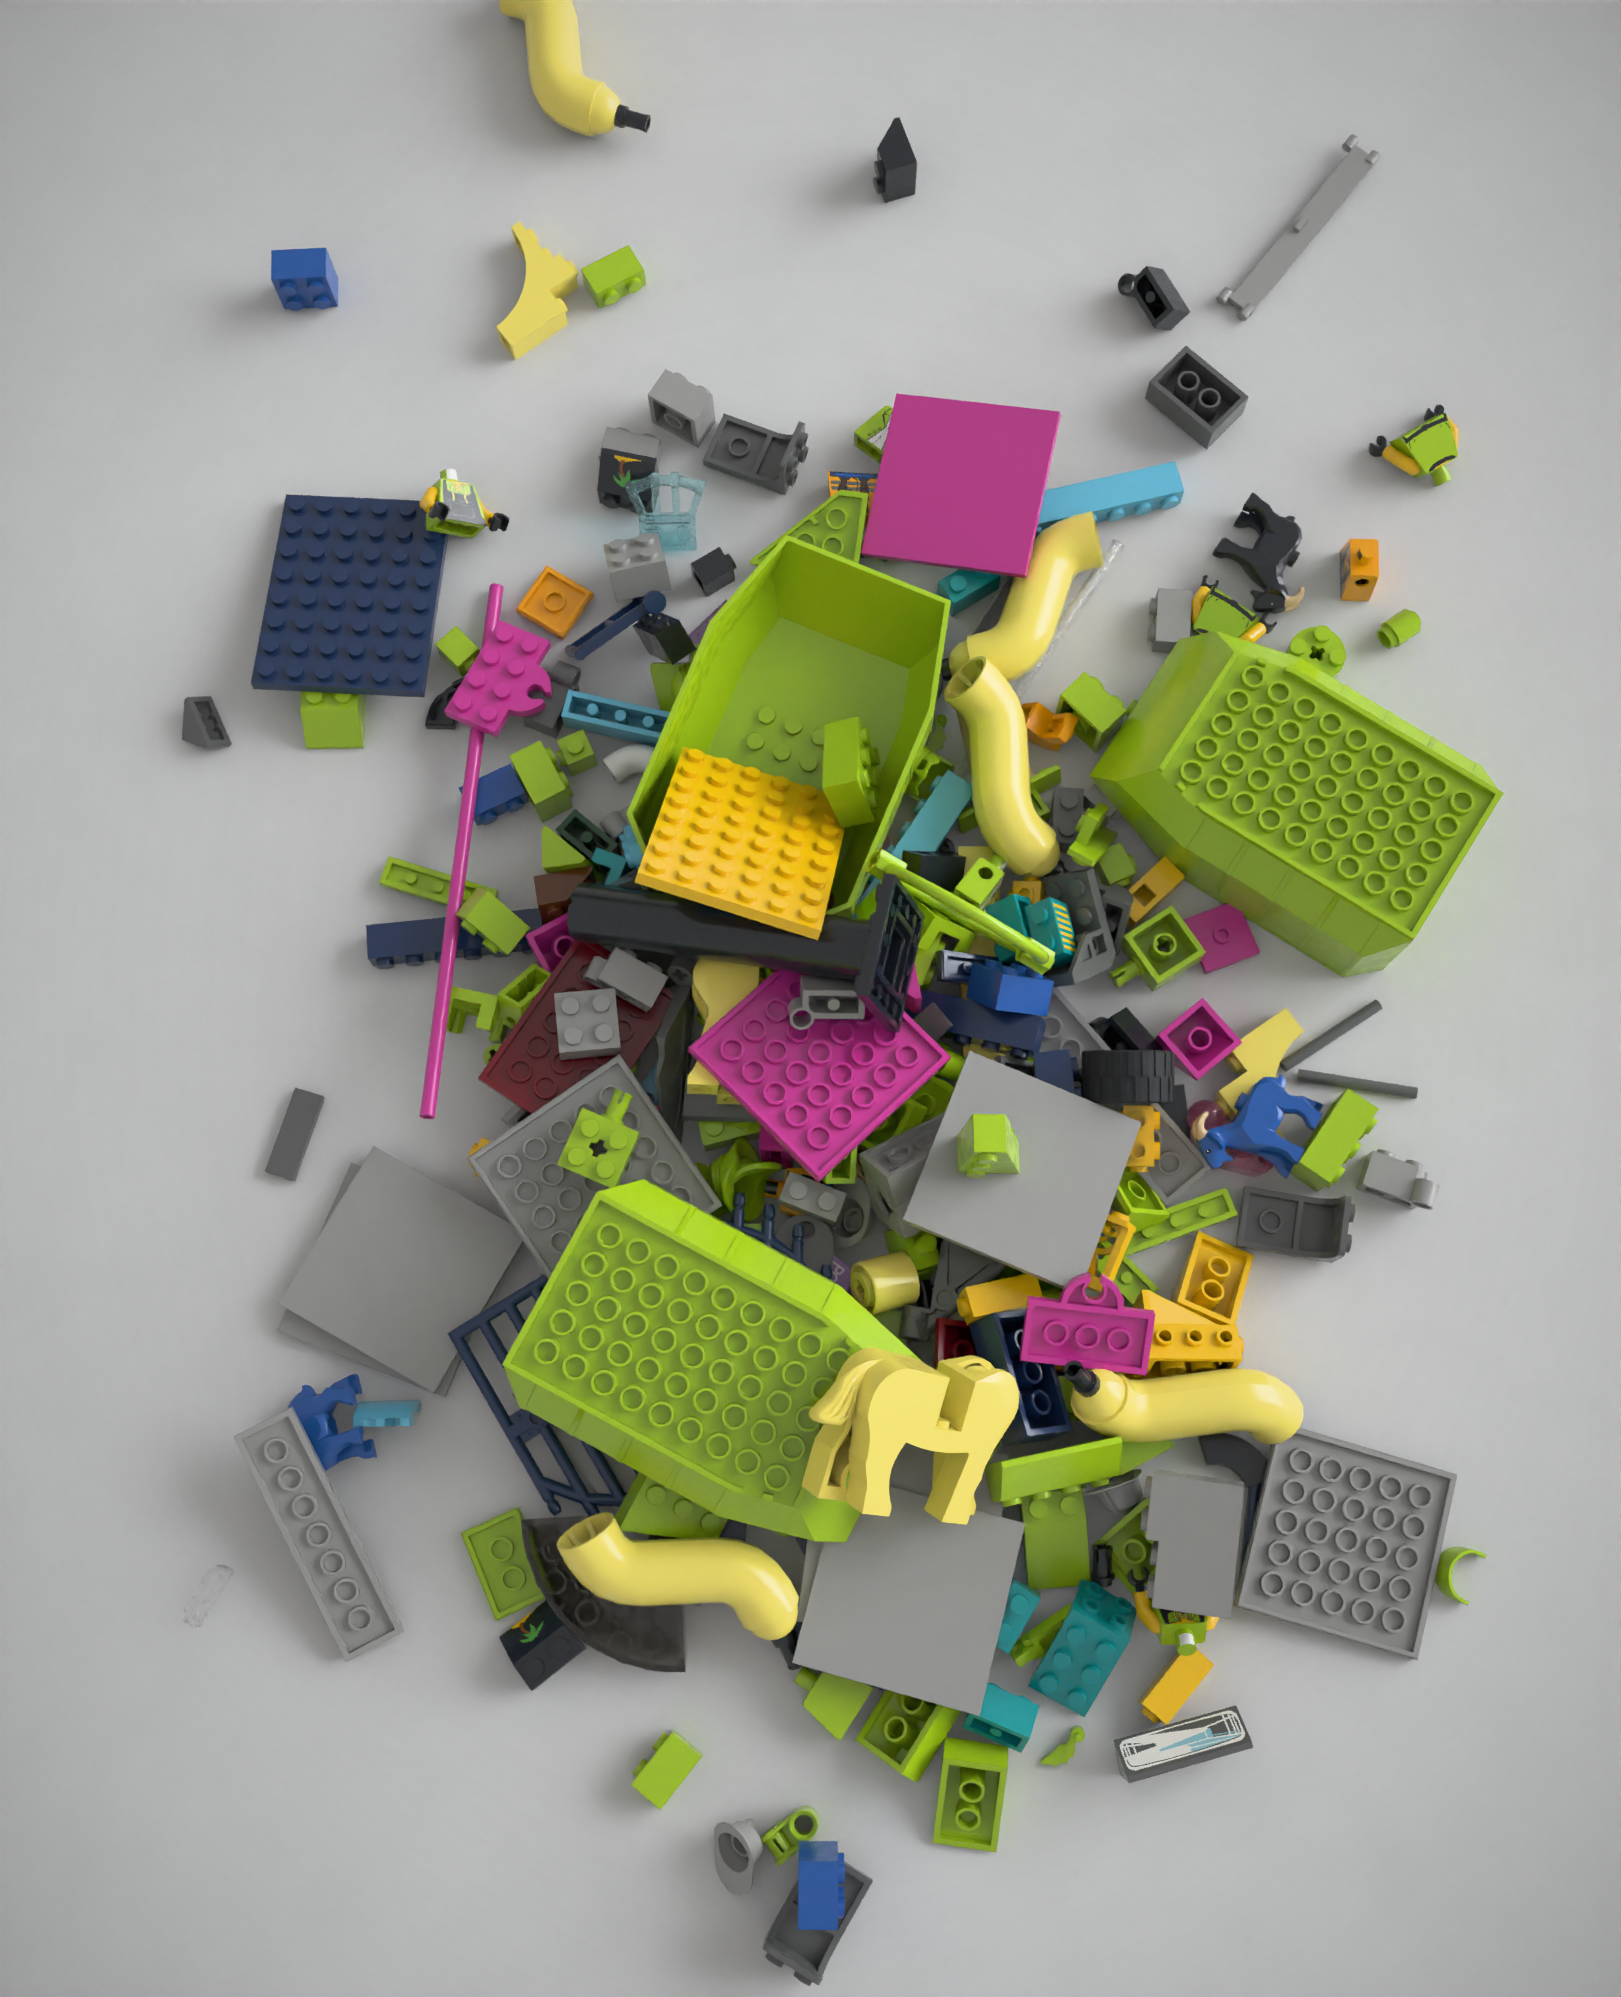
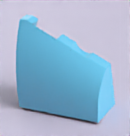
M420 1400L359 1401L354 1411L353 1427L415 1425V1412H420Z

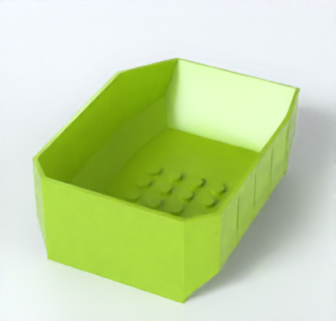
M785 535L715 614L706 628L626 813L643 856L683 747L698 749L704 754L717 758H727L732 763L745 767H755L761 772L773 776H783L789 781L801 785H811L817 790L823 791L824 724L859 716L863 728L868 727L872 748L876 747L880 756V765H876L880 778V786L876 787L880 807L876 808V821L845 827L825 913L853 918L855 908L870 876L866 872L867 862L878 848H882L927 738L932 731L951 600Z
M1218 631L1203 633L1177 641L1089 775L1156 857L1161 860L1165 856L1186 876L1184 879L1186 882L1220 903H1228L1238 909L1251 922L1343 978L1383 970L1415 939L1504 792L1497 789L1482 765L1475 763L1438 741L1437 738L1416 728L1393 714L1390 710L1388 711L1346 684H1342L1307 663L1304 659Z
M642 1179L596 1192L502 1365L520 1408L528 1410L566 1431L569 1435L577 1437L615 1458L618 1462H622L664 1485L667 1489H671L706 1508L716 1516L812 1541L846 1543L861 1512L845 1501L817 1498L801 1486L814 1439L824 1425L814 1422L809 1416V1410L826 1394L836 1381L837 1375L846 1360L861 1349L869 1347L879 1348L920 1359L836 1282L654 1183ZM848 1472L846 1478V1489L848 1487L850 1472Z

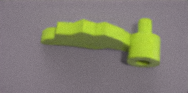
M943 714L935 717V733L930 736L927 745L934 753H937L939 749L944 747L943 742L946 740L943 727L947 724V718Z
M1077 1725L1073 1726L1070 1730L1069 1739L1065 1743L1058 1744L1051 1753L1040 1759L1041 1764H1052L1055 1767L1060 1763L1067 1764L1068 1759L1074 1756L1075 1742L1079 1743L1084 1740L1085 1733L1083 1728Z

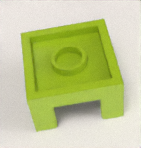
M910 895L925 916L918 948L927 951L940 931L943 932V935L945 933L959 939L953 951L966 953L977 934Z
M452 986L446 1031L461 1034L466 1016L469 1014L478 1017L476 1021L478 1029L490 1032L489 1040L491 1042L502 1044L508 1026L502 1022L497 995Z

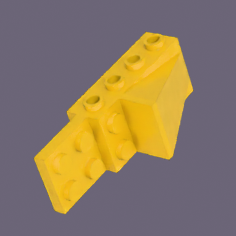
M1141 1290L1132 1308L1154 1310L1156 1314L1147 1375L1121 1372L1126 1378L1148 1379L1215 1369L1237 1368L1243 1360L1244 1342L1243 1338L1239 1337L1237 1325H1218L1149 1290ZM1054 1365L1056 1372H1063L1065 1366Z

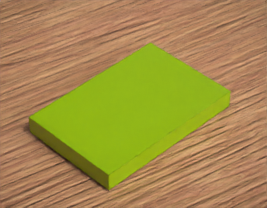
M519 1507L461 1533L495 1621L554 1595Z

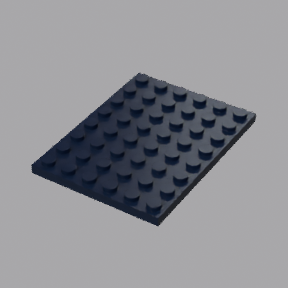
M286 494L252 673L251 685L253 689L404 697L425 696L449 534L426 530V512L421 509L420 501Z

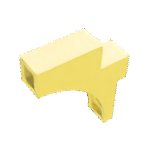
M520 221L513 225L511 230L514 242L520 249L526 262L525 283L514 309L496 326L501 343L515 360L568 325L566 316L568 309L562 299L579 288L576 277L578 271L575 265L570 260L566 262L561 254L553 258L546 247L543 249L540 247L534 232L530 228L526 230Z
M1287 1008L1240 1039L1242 1044L1225 1058L1229 1068L1234 1073L1238 1072L1241 1076L1219 1090L1214 1098L1217 1110L1224 1117L1228 1116L1231 1121L1238 1112L1234 1105L1242 1092L1247 1094L1251 1086L1263 1077L1275 1078L1280 1061L1286 1050L1304 1032ZM1278 1126L1276 1133L1285 1139Z

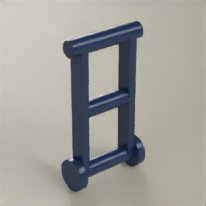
M653 590L646 593L645 596L632 598V602L572 644L567 645L565 653L577 660H584L586 656L646 614L661 613L666 607L665 596L661 592Z

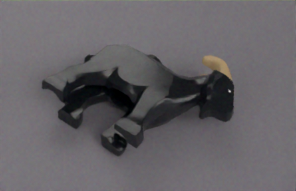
M1252 492L1233 526L1237 528L1250 527L1256 530L1259 537L1253 548L1241 547L1225 537L1221 539L1212 555L1220 559L1228 558L1237 562L1249 578L1264 590V592L1253 589L1250 591V594L1254 597L1252 609L1255 612L1277 614L1294 611L1299 607L1305 590L1304 587H1300L1296 595L1288 596L1282 572L1286 566L1292 568L1300 555V552L1296 550L1302 540L1301 529L1294 521V516H1279L1268 503Z

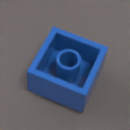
M327 248L271 250V281L284 309L297 311L302 308L327 309L329 307H338V276Z
M985 959L984 964H972L966 998L994 1010L1047 1016L1054 981L1043 977V975L1023 964L1011 963L1010 966H1006L1002 962Z
M799 1841L798 1930H838V1918H844V1886H838V1884H845L844 1852H838L837 1841Z

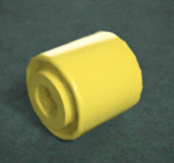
M899 1250L859 1261L853 1264L851 1268L850 1286L853 1298L872 1315L914 1304L919 1298L920 1284L917 1270L911 1258L903 1251Z

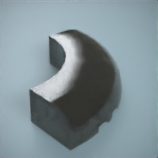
M588 1516L521 1520L525 1552L535 1577V1582L553 1612L573 1633L598 1652L623 1664L659 1672H686L685 1605L641 1607L621 1605L599 1598L584 1587L567 1567L556 1544L565 1531L576 1523L588 1518Z

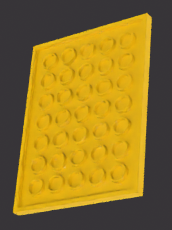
M683 747L638 869L635 883L818 940L824 922L845 828H841L823 791L817 790L811 785H801L789 781L783 776H773L761 772L755 767H745L732 763L727 758H717L704 754L698 749Z

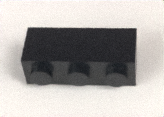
M648 613L632 625L649 654L671 665H674L696 650L681 622L664 613Z

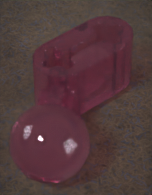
M1200 1100L1192 1104L1187 1112V1123L1190 1130L1192 1131L1194 1120L1205 1111L1209 1112L1208 1117L1204 1121L1205 1130L1223 1126L1224 1114L1222 1108L1210 1100ZM1226 1147L1225 1150L1230 1149L1229 1153L1234 1156V1161H1225L1219 1167L1223 1170L1258 1177L1272 1169L1273 1164L1259 1156L1258 1161L1263 1163V1165L1258 1168L1257 1162L1253 1161V1158L1257 1155Z

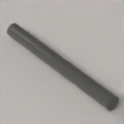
M1375 999L1280 1061L1281 1068L1287 1072L1382 1010L1380 1002Z
M1298 1069L1297 1081L1416 1099L1418 1094V1088L1303 1069Z

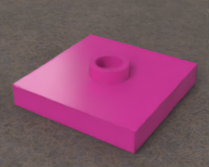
M1228 903L1183 919L1206 951V954L1199 962L1204 974L1238 963L1260 953L1244 914Z

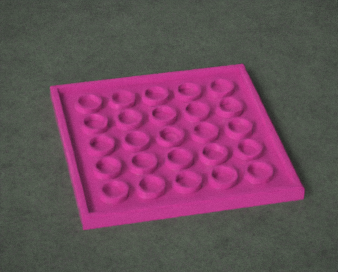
M896 393L861 550L862 556L1026 578L1059 428L1060 412Z
M776 970L688 1047V1052L819 1182L950 1060L951 1056L905 1011L899 1033L887 1031L866 1006L864 1019H814L811 1027L804 1030L796 1029L790 1023L788 1005L794 998L801 997L800 976L810 974ZM800 1010L797 1011L794 1015L804 1016L808 1012Z

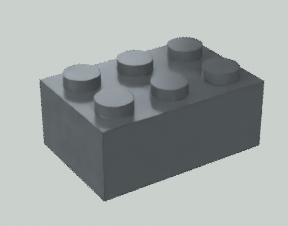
M1185 346L1149 381L1145 396L1148 402L1206 450L1243 414L1249 398L1188 346Z

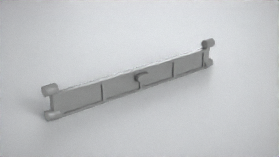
M1350 135L1342 145L1343 150L1349 152L1348 155L1233 293L1230 288L1225 287L1216 297L1217 302L1224 305L1229 301L1240 309L1238 317L1242 321H1246L1380 158V154L1375 150H1372L1369 154L1356 145L1359 142L1357 136Z

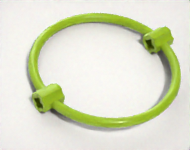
M878 848L871 855L866 872L881 881L884 873L897 875L910 895L981 936L1016 953L1015 960L1040 975L1050 970L1055 961V952L1031 937H1025L998 919L936 884L906 870L907 863L882 848Z

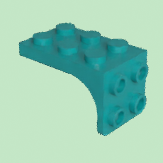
M1082 1579L1078 1584L1074 1599L1064 1621L1033 1673L1028 1686L1085 1717L1130 1641L1137 1613L1136 1608L1125 1598L1116 1597L1105 1591L1099 1584Z

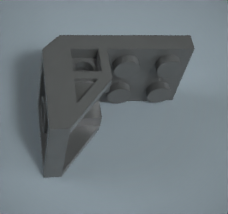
M1094 868L1043 877L1042 882L1046 897H1051L1067 904L1077 943V950L1072 962L1056 969L1050 968V970L1043 974V977L1053 980V987L1075 985L1112 968L1116 952Z

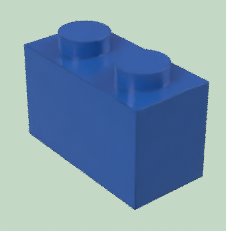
M511 763L479 778L474 821L477 826L491 824L498 819V816L506 812L513 813L519 811L524 807L525 803L529 802ZM463 786L459 787V790H460L461 794H462Z

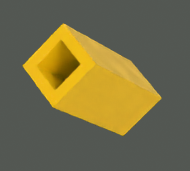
M1165 856L1128 890L1134 898L1127 923L1131 930L1136 928L1182 884L1186 877Z
M1024 1274L965 1287L958 1295L957 1308L960 1316L965 1318L966 1325H969L994 1312L1026 1310L1028 1296L1043 1297L1038 1279Z
M1198 1650L1189 1656L1180 1655L1177 1651L1138 1700L1144 1706L1141 1713L1155 1725L1159 1720L1167 1725L1214 1664Z

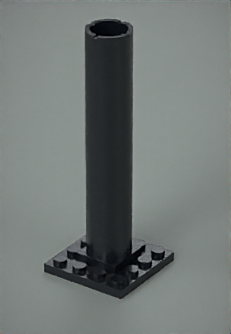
M884 873L882 883H879L876 887V910L870 915L869 920L825 914L818 940L673 894L582 882L574 889L571 896L572 903L568 907L567 925L570 936L580 942L855 981L854 989L856 995L882 1026L889 1032L899 1033L925 916L897 875Z

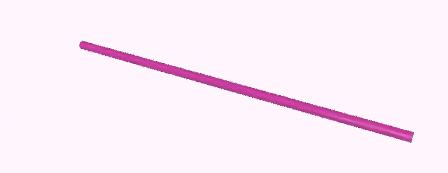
M494 583L489 586L481 650L500 619L503 586ZM471 727L419 1115L423 1119H434L436 1113L461 920L456 913L463 904L485 735L484 732Z

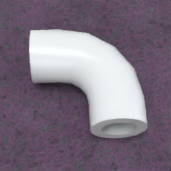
M646 744L627 745L602 759V763L613 779L620 783L634 773L645 772L655 747Z

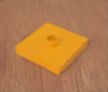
M546 565L515 610L517 614L559 639L564 640L594 598V594L592 591Z

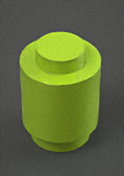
M1403 609L1381 624V628L1377 630L1378 639L1388 649L1399 647L1420 632L1421 619L1416 612Z

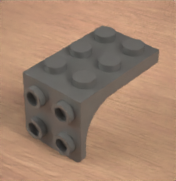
M724 413L704 456L703 465L785 495L788 487H793L798 476V470L796 469L799 462L804 463L808 454L809 447L806 446L808 433H805V423L799 421L794 433L787 435Z
M1245 1186L1242 1193L1236 1247L1333 1263L1344 1257L1345 1252L1349 1253L1351 1249L1352 1235L1348 1234L1349 1222L1352 1223L1354 1220L1356 1209L1355 1204H1351L1352 1196L1344 1195L1341 1198L1333 1199L1314 1198Z
M845 1861V1884H838V1886H844L845 1915L844 1918H838V1930H798L797 1879L764 1938L763 1950L767 1952L765 1957L778 1967L782 1968L785 1964L795 1970L793 1975L808 1986L812 1982L820 1985L826 1966L837 1944L873 1882L872 1878Z

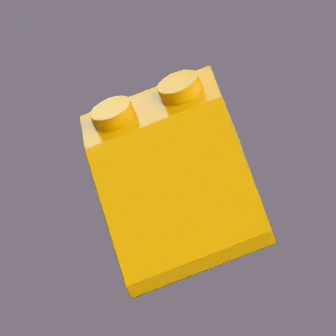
M1198 1231L1170 1301L1218 1325H1235L1254 1255Z

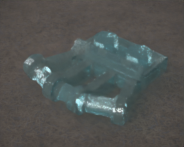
M652 472L650 476L636 482L632 480L626 482V491L639 516L640 534L658 532L663 551L697 550L696 511L706 481L702 479L696 481L679 475V472H671V475H659V472ZM671 486L673 512H661L660 487ZM652 487L653 513H647L638 493ZM679 487L695 492L688 512L680 511Z

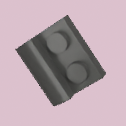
M1098 883L1116 952L1115 956L1117 957L1134 898L1126 888L1119 884L1113 883L1109 887Z

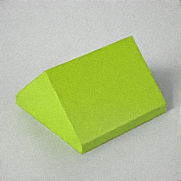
M545 825L542 828V868L548 874L592 865L583 855ZM592 865L596 883L602 882L605 877Z
M1125 1166L1111 1208L1114 1211L1129 1216V1222L1136 1227V1233L1166 1220L1170 1214L1159 1196L1138 1172H1129V1167Z

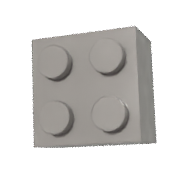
M665 369L648 393L652 422L699 448L716 423L711 392L703 386L699 385L697 387L688 382L682 374L672 373Z
M658 532L653 534L643 533L635 538L626 540L616 539L609 544L603 545L616 602L645 596L646 593L653 590L659 592L672 590Z
M615 988L554 993L560 1060L621 1055Z

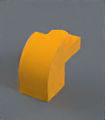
M1039 702L1021 705L1025 716L1029 742L1047 750L1058 751L1061 745L1067 743L1075 732L1074 727L1079 719L1072 713L1053 714Z

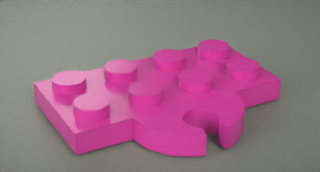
M499 620L444 710L446 716L497 738L510 715L527 717L541 712L546 708L545 701L542 699H531L528 696L531 692L540 690L546 697H552L550 677L545 669L540 667V664L551 648L550 641Z
M1089 1272L1082 1273L1072 1278L1064 1286L1059 1299L1036 1296L1027 1297L1019 1358L1020 1361L1063 1366L1075 1360L1079 1361L1084 1368L1147 1375L1156 1314L1154 1310L1124 1307L1123 1296L1118 1286L1103 1274L1099 1278L1102 1284L1101 1293L1095 1297L1086 1295L1085 1289L1091 1282V1275Z

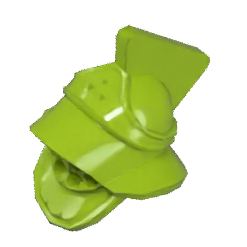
M697 643L694 644L696 650L689 654L688 662H677L674 665L667 662H654L650 665V673L660 710L671 712L699 647Z
M743 1137L737 1138L729 1151L724 1155H720L714 1162H711L710 1166L700 1162L695 1163V1166L698 1167V1170L722 1204L711 1215L719 1218L729 1211L732 1213L734 1209V1195L736 1192H741L745 1194L746 1199L744 1222H750L759 1217L764 1205L767 1179L770 1175L782 1170V1164L775 1163V1161H761L753 1146Z

